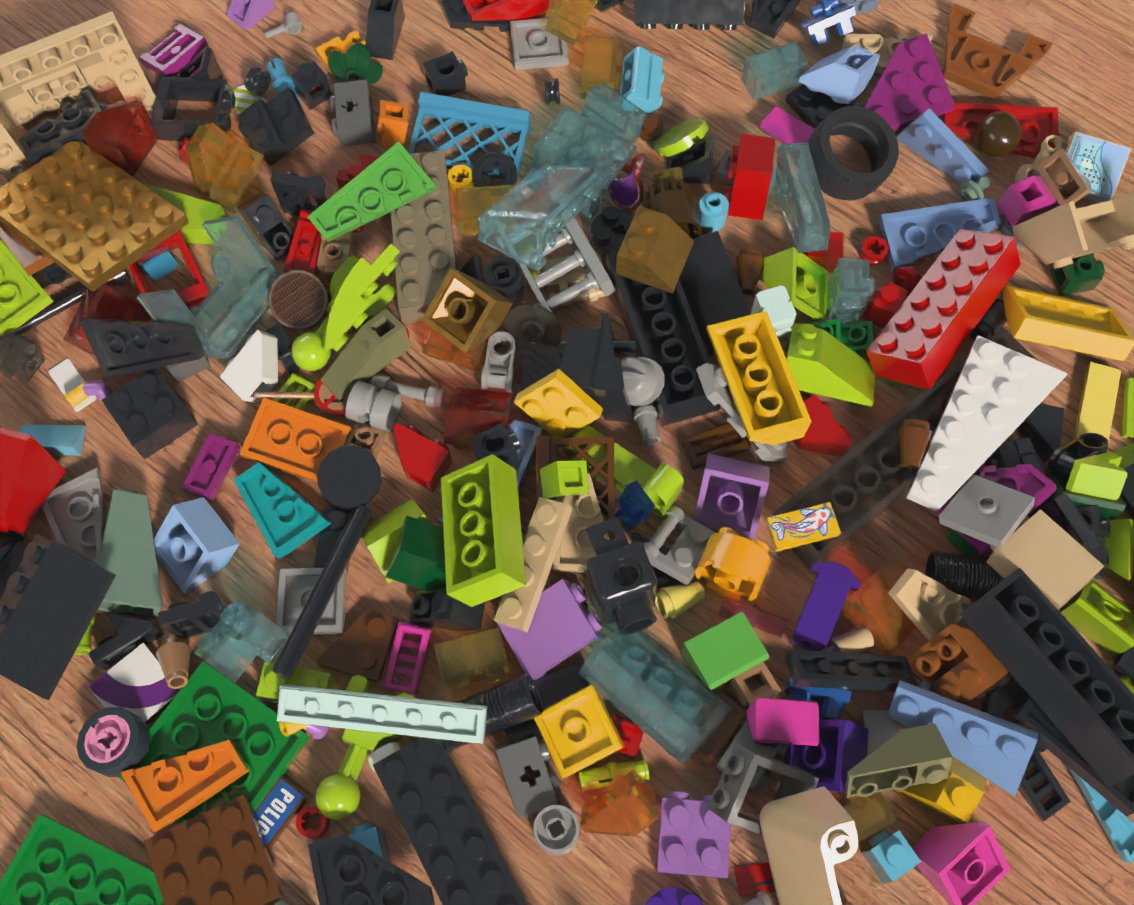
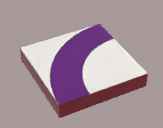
M145 643L140 644L89 686L104 708L121 707L141 717L146 725L160 715L181 690V688L172 689L167 686V681L157 657Z

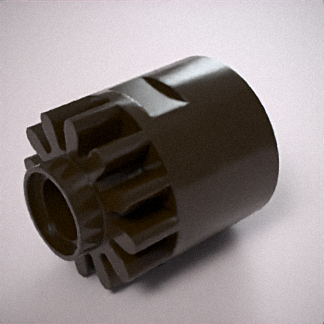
M674 178L661 179L648 186L649 192H642L643 199H641L643 207L668 215L691 239L700 235L702 228L689 184H685L684 179H680L675 182Z

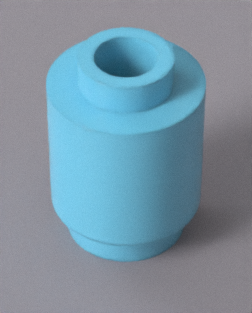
M710 192L700 199L698 218L704 232L711 233L719 231L724 227L729 208V202L724 195Z

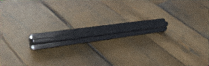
M360 505L358 508L353 509L273 667L274 674L284 679L292 677L372 516V511L366 506Z

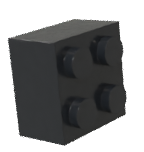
M157 368L149 369L102 399V402L131 445L144 459H147L197 426L193 417Z

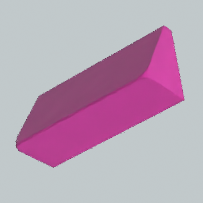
M777 106L759 126L763 133L776 138L778 142L803 157L806 144L815 130Z
M756 698L746 711L754 742L811 746L819 744V707L817 702Z

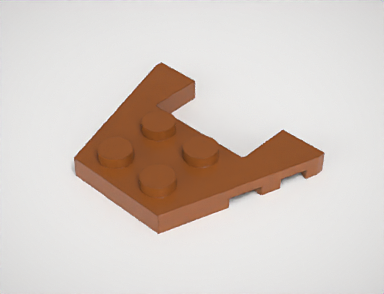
M953 3L948 14L943 76L946 80L992 99L997 98L1048 54L1053 44L1029 34L1023 48L1017 54L966 33L976 12Z

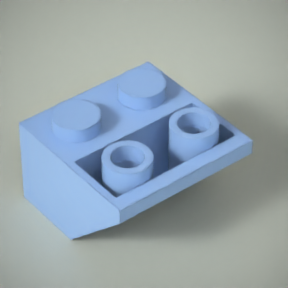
M853 45L822 58L801 75L798 82L805 84L811 91L822 92L831 96V99L837 103L850 104L869 86L880 55L858 45Z

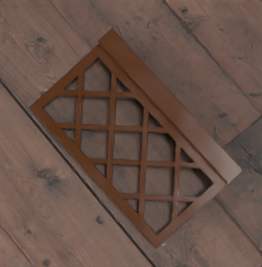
M549 435L536 436V505L539 497L543 498L540 469L553 462L560 461L558 459V447L571 446L579 453L572 461H580L584 458L594 468L590 473L591 479L600 473L608 481V488L599 497L597 496L598 503L608 512V520L615 518L614 437L550 438ZM607 445V457L599 465L586 455L594 446ZM578 446L586 447L583 450H581ZM607 464L608 475L602 470ZM607 495L608 506L602 501ZM608 532L609 540H614L615 533Z

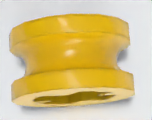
M461 164L449 170L448 181L451 190L458 194L470 192L474 186L471 168ZM460 176L465 177L462 182H457Z

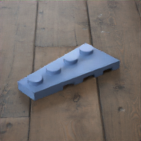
M994 197L881 214L878 219L883 239L886 240L889 246L887 255L892 272L900 267L908 266L942 252L959 229L988 233L997 229L1001 224Z
M901 680L888 712L890 717L907 728L935 723L951 755L955 759L1015 797L1037 743L1038 732Z

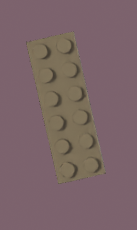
M444 150L410 154L438 189L391 211L393 246L400 251L395 259L399 263L395 268L398 309L402 323L405 325L425 323L422 321V318L449 269L454 268L457 270L448 170Z

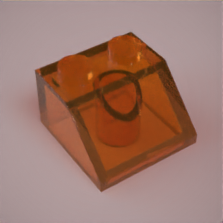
M892 556L859 587V590H856L846 600L841 609V612L857 627L864 625L870 630L874 644L886 655H890L917 628L888 594L906 571Z

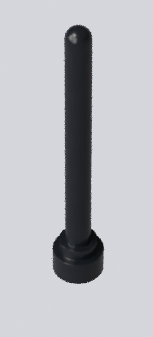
M124 269L94 292L86 286H82L48 305L5 338L0 335V343L4 344L111 284L113 286L118 284L122 286L131 281L128 273Z

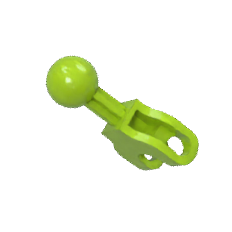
M350 255L331 279L330 293L332 301L326 309L328 312H330L344 280L359 261L354 255ZM386 284L368 299L362 296L370 304L365 311L369 315L365 321L371 320L383 311L397 293V289L390 284ZM327 318L315 333L308 332L300 335L292 345L291 353L293 360L303 370L317 371L323 368L330 359L331 351L325 354L322 350Z
M355 675L345 691L370 693V684L366 677ZM408 693L398 695V697L415 698V696ZM345 729L342 739L346 745H349V748L338 773L325 778L319 784L316 791L315 801L321 814L333 820L345 819L352 815L357 809L361 797L356 780L368 753H373L385 744L398 740L403 735Z

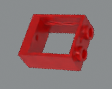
M180 230L129 266L153 319L176 307L181 312L211 301L209 291ZM179 248L196 285L153 301L136 264Z

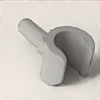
M294 12L288 13L285 17V24L264 32L266 39L285 32L290 35H298L301 31V20L298 21V14Z

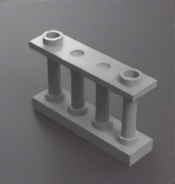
M558 189L548 194L553 204L548 207L549 211L509 233L502 221L497 223L502 233L498 236L501 245L506 252L512 251L539 301L534 306L542 320L548 317L553 326L559 323L552 311L588 290L601 288L605 297L616 292L608 274ZM562 220L565 227L561 229V233L525 254H520L515 243L554 221L558 223ZM566 243L569 245L572 243L576 244L578 249L574 251L573 256L536 277L532 276L528 268L529 264ZM579 265L581 267L588 265L591 272L586 274L587 278L546 301L540 290L541 287Z

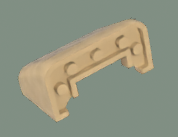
M825 786L767 803L762 808L759 819L779 905H843L833 864L851 858L857 850L858 836L852 817ZM851 902L844 903V905H853Z

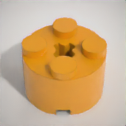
M722 527L718 533L710 536L695 570V576L698 580L702 576L707 581L705 587L720 596L739 601L742 595L749 596L748 601L755 600L771 563L770 556L768 555L769 547L762 541L746 539L738 536V533L733 529Z

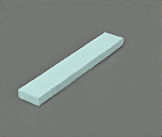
M283 684L280 686L277 721L483 744L487 706Z

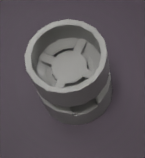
M358 381L349 394L345 410L346 417L362 424L369 421L371 427L389 432L398 419L402 396L399 393L386 389L378 392L377 386Z
M551 805L538 813L534 821L533 833L537 844L544 852L554 856L567 854L575 848L579 840L580 826L578 819L567 807Z

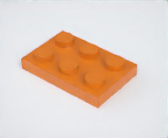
M263 397L240 455L243 458L260 462L269 467L318 483L317 472L321 461L329 452L344 446L352 429L349 426Z

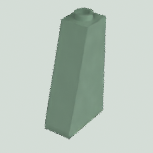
M114 489L110 499L98 564L116 574V577L98 608L100 611L157 619L158 612L162 608L163 600L147 495L139 494L132 489Z

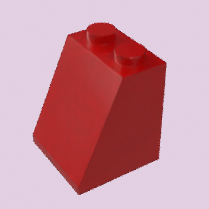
M1 427L0 531L7 533L9 530L23 534L66 470L31 435Z

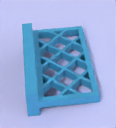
M420 92L418 100L420 107L408 150L409 154L416 153L417 146L427 140L434 149L433 151H446L455 145L461 155L454 160H446L447 169L462 164L468 166L473 171L474 164L471 163L469 157L481 150L484 154L489 153L486 147L499 140L505 149L500 153L511 157L517 167L518 177L527 136L530 134L532 126L530 111ZM425 117L435 118L440 123L439 126L429 132H426L423 127ZM456 122L463 123L467 130L454 137L448 127ZM483 127L490 128L494 135L481 142L475 132ZM445 130L451 140L437 148L431 138ZM510 132L520 133L519 141L510 147L502 138ZM472 135L478 145L464 152L458 143ZM498 166L495 169L494 173H484V175L491 177L506 178L499 173Z

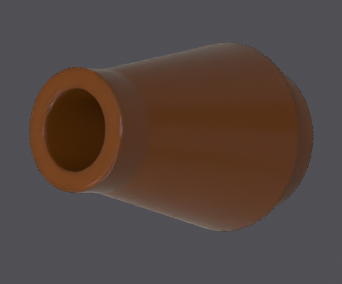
M746 248L740 250L739 256L736 257L737 276L742 293L752 295L755 294L756 286L764 267V258L762 251Z
M906 419L903 421V426L899 427L900 466L909 469H920L923 455L932 431L929 430L930 424L928 422Z

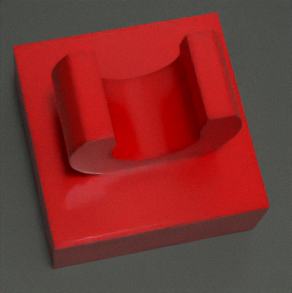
M614 714L612 721L625 746L615 753L636 759L646 725Z

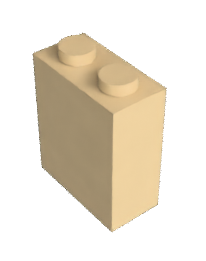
M1041 509L1031 518L1026 516L1001 549L991 545L990 548L994 552L986 561L1004 579L1018 568H1021L1058 610L1104 567L1101 562Z

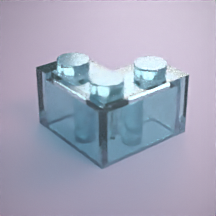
M237 599L223 610L220 615V621L213 630L207 632L200 639L198 649L194 654L235 683L256 655L270 663L290 635L261 612Z

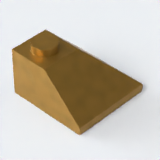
M450 268L425 312L422 321L464 353L469 354L499 329L513 302L492 287L454 268Z

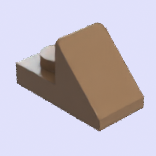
M1062 148L1036 167L1060 206L1072 201L1076 203L1091 191L1090 180L1079 172L1068 153Z

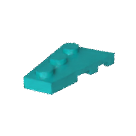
M260 462L234 479L237 488L276 558L282 559L332 524L266 465Z

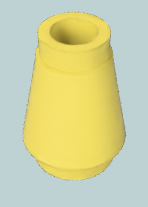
M698 581L690 582L688 586L681 584L661 588L659 593L656 594L655 606L657 611L664 619L668 617L674 619L699 601L705 599L704 589Z

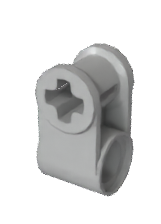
M496 332L488 340L486 359L481 377L482 390L498 388L506 389L508 393L513 392L517 354L515 340L507 332ZM505 346L509 348L505 353L496 352L499 347Z

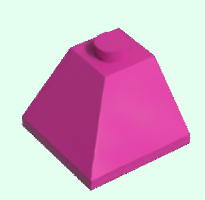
M986 822L933 827L912 847L921 860V863L917 865L918 869L949 905H974L1011 870L990 825Z

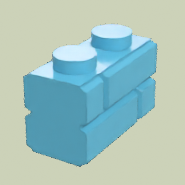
M641 46L635 47L623 58L619 106L632 110L633 113L639 116L650 114L660 107L663 100L660 90L665 77L664 72H662L663 58L654 53L650 54V51Z

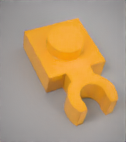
M353 31L349 33L344 41L337 36L315 48L318 58L330 74L328 66L330 51L335 50L346 54L351 45L361 40L359 32ZM363 40V41L360 42V43H362L363 45L366 46V41H365V40Z

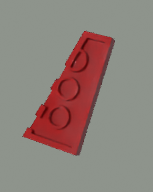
M954 103V111L942 115V122L958 138L975 142V129L987 115L994 111L1009 112L1017 117L1023 127L1022 139L1011 153L1033 159L1040 152L1041 143L1048 136L1056 135L1059 137L1058 107ZM1048 141V145L1051 148H1055V145Z

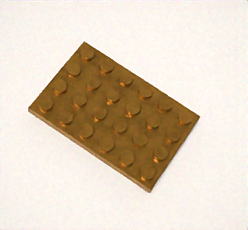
M80 140L66 143L62 148L43 158L39 163L0 187V221L92 292L189 223L185 213Z

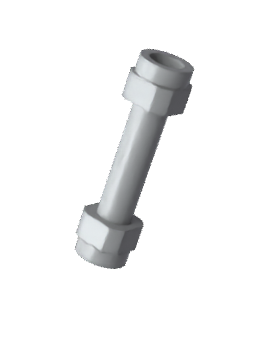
M373 375L370 383L377 386L378 392L386 389L399 393L404 397L423 400L426 402V406L442 408L445 401L446 390L432 385L428 389L393 382L389 376Z

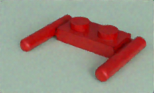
M301 209L284 267V273L291 270H304L316 275L322 239L321 233L308 219V216L314 211ZM364 225L352 230L351 232L361 233L364 229ZM325 285L327 292L329 294V298H332L330 293V286Z

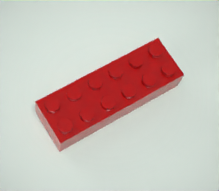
M959 229L867 349L875 377L930 390L1021 265L1015 237Z

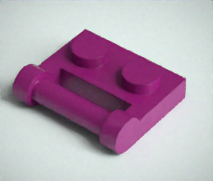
M178 24L170 36L149 53L144 52L138 59L149 71L152 69L163 77H172L177 75L189 61L209 45L203 36Z

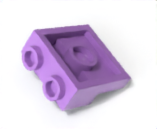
M672 791L669 792V798L662 797L660 803L656 872L728 878L729 841H731L732 824L724 821L708 809L712 795H704L703 801L690 800V793Z

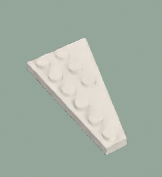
M977 336L906 498L937 512L1068 373L981 336Z

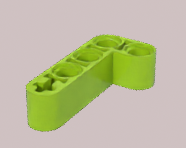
M585 425L578 429L572 438L606 436L594 428ZM614 442L615 489L652 514L663 517L682 492L684 478L677 470L667 464H660L657 469L653 468ZM607 445L594 446L586 455L599 465L607 457ZM571 446L563 448L564 453L571 460L579 454ZM578 446V447H579L581 450H583L586 446ZM586 461L587 470L592 472L594 468ZM608 464L602 469L607 475ZM600 473L596 475L608 484V481Z

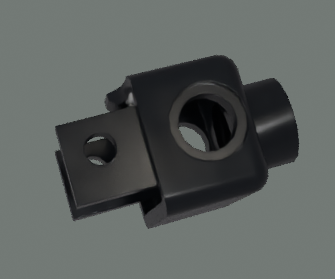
M618 517L587 527L586 531L596 556L585 562L586 581L600 620L605 624L615 622L621 635L637 633L652 626L657 621L653 610L656 601L657 578L643 543H628ZM608 532H614L617 537L610 541L604 535Z

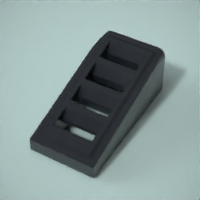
M1035 746L1025 772L1032 767L1036 771L1026 778L1023 775L1018 791L1039 819L1045 821L1071 801ZM1043 780L1045 782L1036 790H1032L1031 787L1039 781ZM1052 791L1054 796L1041 804L1039 799Z

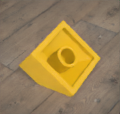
M952 757L948 779L935 784L913 785L898 791L952 825L969 823L984 794L987 779Z

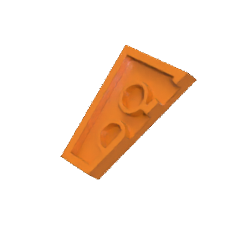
M227 740L190 751L182 756L168 760L163 759L153 762L152 765L120 773L152 831L159 833L250 770L234 743Z

